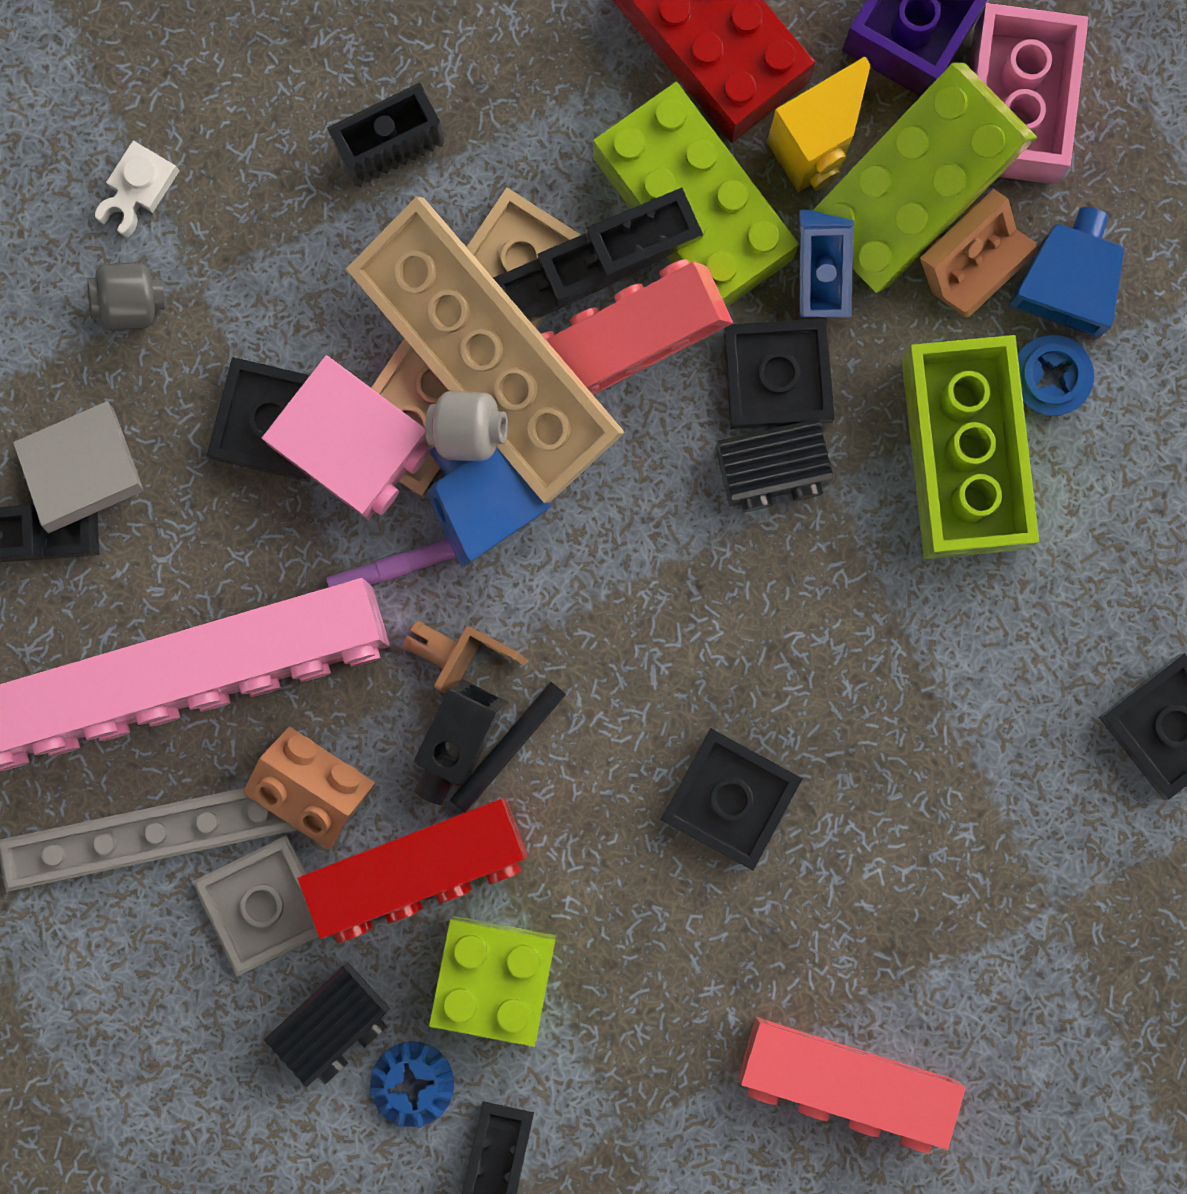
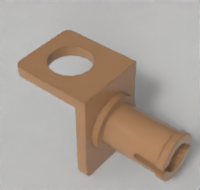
M417 621L410 631L427 640L428 643L423 644L408 635L404 642L405 651L412 652L441 668V674L434 688L446 694L448 688L462 679L480 644L489 647L522 666H525L528 661L527 658L517 651L468 625L460 639L455 641L427 626L423 621Z

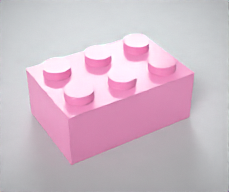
M991 3L985 4L974 26L969 68L1038 137L999 177L1057 185L1070 168L1088 26L1087 16Z

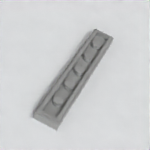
M245 788L1 839L0 862L6 892L296 831L298 829L244 794Z

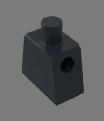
M464 679L448 688L414 759L416 765L425 769L414 790L418 796L433 804L442 805L452 784L462 786L468 780L508 701ZM446 742H450L457 747L459 751L458 757L448 753L445 747Z

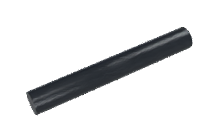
M550 681L470 775L468 780L452 796L450 801L462 812H467L566 694Z

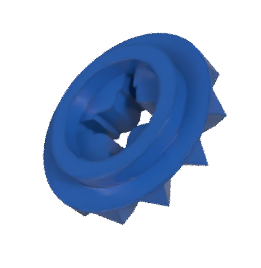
M1046 335L1030 341L1019 352L1018 362L1023 403L1034 410L1036 415L1045 414L1059 417L1076 410L1087 400L1094 384V368L1089 355L1077 342L1060 335ZM1065 363L1069 366L1059 378L1062 388L1058 389L1054 384H1051L1046 388L1043 386L1038 389L1036 385L1040 383V379L1044 375V371L1041 368L1042 365L1045 364L1050 370L1057 366L1060 368Z
M408 1041L394 1045L380 1056L371 1071L370 1096L378 1109L379 1115L384 1116L397 1127L421 1128L440 1118L451 1102L454 1092L452 1068L445 1056L429 1044ZM408 1062L410 1071H413L416 1079L434 1080V1082L428 1083L426 1087L419 1090L416 1101L417 1107H414L413 1100H410L408 1092L390 1091V1088H394L405 1079L406 1063Z

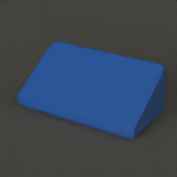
M800 210V318L851 317L853 220L812 210Z

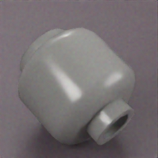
M444 392L437 403L431 404L428 408L425 421L426 438L428 444L435 446L436 451L443 459L465 461L488 460L495 452L497 444H503L506 441L508 432L507 415L505 412L498 410L496 401L489 393Z

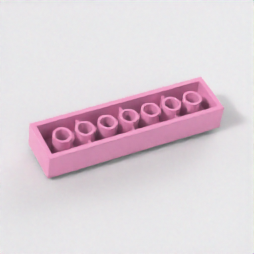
M363 578L355 579L0 684V771L30 763L28 758L30 753H34V755L48 753L49 756H55L80 748L78 739L84 737L86 740L99 738V741H106L130 733L128 724L135 722L138 725L149 723L151 727L181 718L179 709L189 707L190 710L199 708L200 712L226 706L231 703L229 695L241 691V694L250 693V697L267 694L281 689L279 680L290 676L293 679L300 678L301 682L321 678L331 674L329 665L344 661V664L350 663L351 667H356L381 659L379 650L390 647L374 588Z

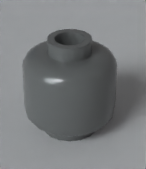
M144 263L103 264L97 268L95 277L87 278L91 319H99L100 324L106 330L148 328L154 321L155 310H164L162 279H152L150 270Z

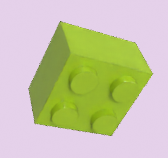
M453 916L449 922L429 1027L535 1047L556 935Z

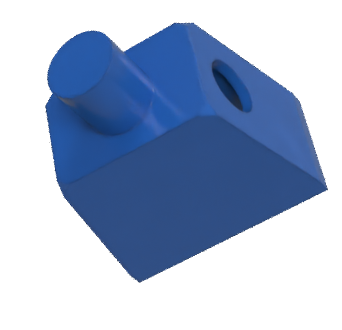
M1081 207L1079 208L1073 228L1062 224H1055L1042 241L1038 252L1035 254L1012 295L1008 307L1098 338L1112 327L1124 256V248L1121 245L1102 239L1109 219L1108 214L1096 208Z
M435 447L430 450V454L445 477L433 484L427 491V495L455 557L462 568L551 508L549 503H544L497 448L491 458L484 461L446 460L438 454Z

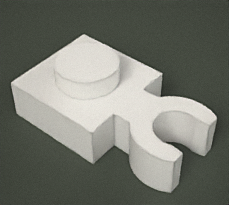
M132 141L106 182L117 193L114 197L105 199L99 204L95 212V218L104 225L112 213H124V220L119 225L117 231L125 238L129 237L136 229V212L139 207L142 206L153 213L179 173L178 168L149 149Z

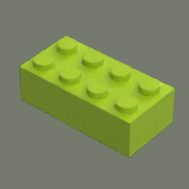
M952 63L813 211L854 221L853 270L877 293L891 286L928 249L932 242L1038 137L965 63Z
M677 81L593 140L594 161L630 209L681 187L683 188L703 232V237L672 253L667 258L671 264L687 259L689 263L694 261L707 266L726 308L794 259L799 246L798 241Z
M1010 335L910 345L901 359L923 559L1026 550L1039 543L1016 336Z

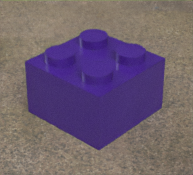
M866 0L849 28L842 51L856 60L866 57L870 63V68L921 97L950 66L978 20L987 0Z

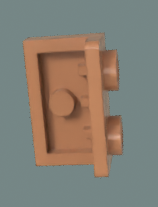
M993 189L979 203L972 205L965 212L963 218L943 237L932 242L920 260L931 293L964 317H970L1038 252L1035 241L1016 229L1009 199Z
M289 726L259 758L244 789V794L320 845L330 849L337 841L345 824L366 800L376 782Z

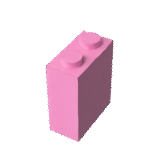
M327 355L262 437L273 450L368 521L375 512L382 515L388 510L399 494V490L395 488V485L407 470L414 474L425 462L431 450L427 446L428 441L423 426Z

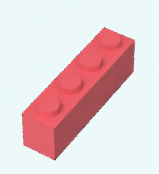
M687 259L674 262L659 272L661 279L646 287H643L642 284L629 286L614 296L616 303L601 311L597 307L584 310L569 320L571 326L557 334H554V331H547L541 333V335L587 389L595 395L733 324L707 266L694 261L689 263Z
M758 1017L755 1018L738 1075L740 1084L749 1087L746 1095L753 1099L772 1105H777L779 1097L799 1103L797 1111L806 1116L822 1121H828L830 1113L850 1119L848 1127L852 1130L873 1137H879L881 1129L901 1135L899 1141L901 1145L930 1154L932 1146L948 1150L966 1089L964 1085L955 1079Z

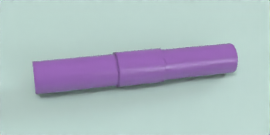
M448 539L329 576L327 577V583L329 587L363 578L371 585L456 557Z

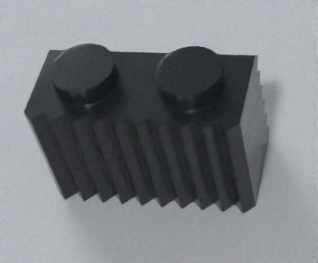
M420 82L327 127L336 151L353 184L358 187L362 186L363 181L370 183L372 177L379 178L381 172L388 174L390 168L397 170L399 163L406 165L408 159L415 161L417 154L425 156L426 150L433 152L435 145L443 147L444 144L440 120Z
M819 418L718 440L715 447L729 507L741 504L743 512L770 507L773 505L772 497L789 493L792 494L793 501L820 496L823 494L822 486L829 485L833 480L831 463Z
M347 962L275 1028L264 1041L279 1056L280 1060L286 1064L288 1069L300 1079L304 1086L308 1087L317 1077L325 1085L349 1063L342 1056L349 1047L358 1041L365 1048L387 1027L381 1018L390 1010V1007L351 964Z

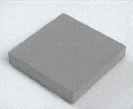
M108 401L13 442L41 526L48 533L144 491L116 413Z
M289 835L192 881L236 977L319 937L297 877L305 875L307 872Z

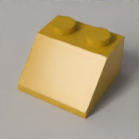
M866 57L861 58L775 109L767 144L798 192L812 185L814 190H819L833 182L841 174L838 169L847 159L846 153L854 136L869 74L870 63Z

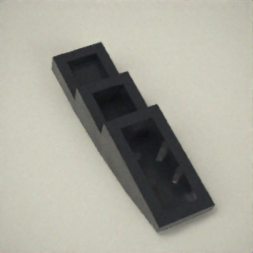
M681 187L586 227L585 234L537 253L538 259L493 277V279L531 322L658 262L703 237V232Z
M26 504L0 507V562L100 555L98 512L48 533L41 526L35 505Z
M485 1101L482 1102L462 1194H517L534 1112Z

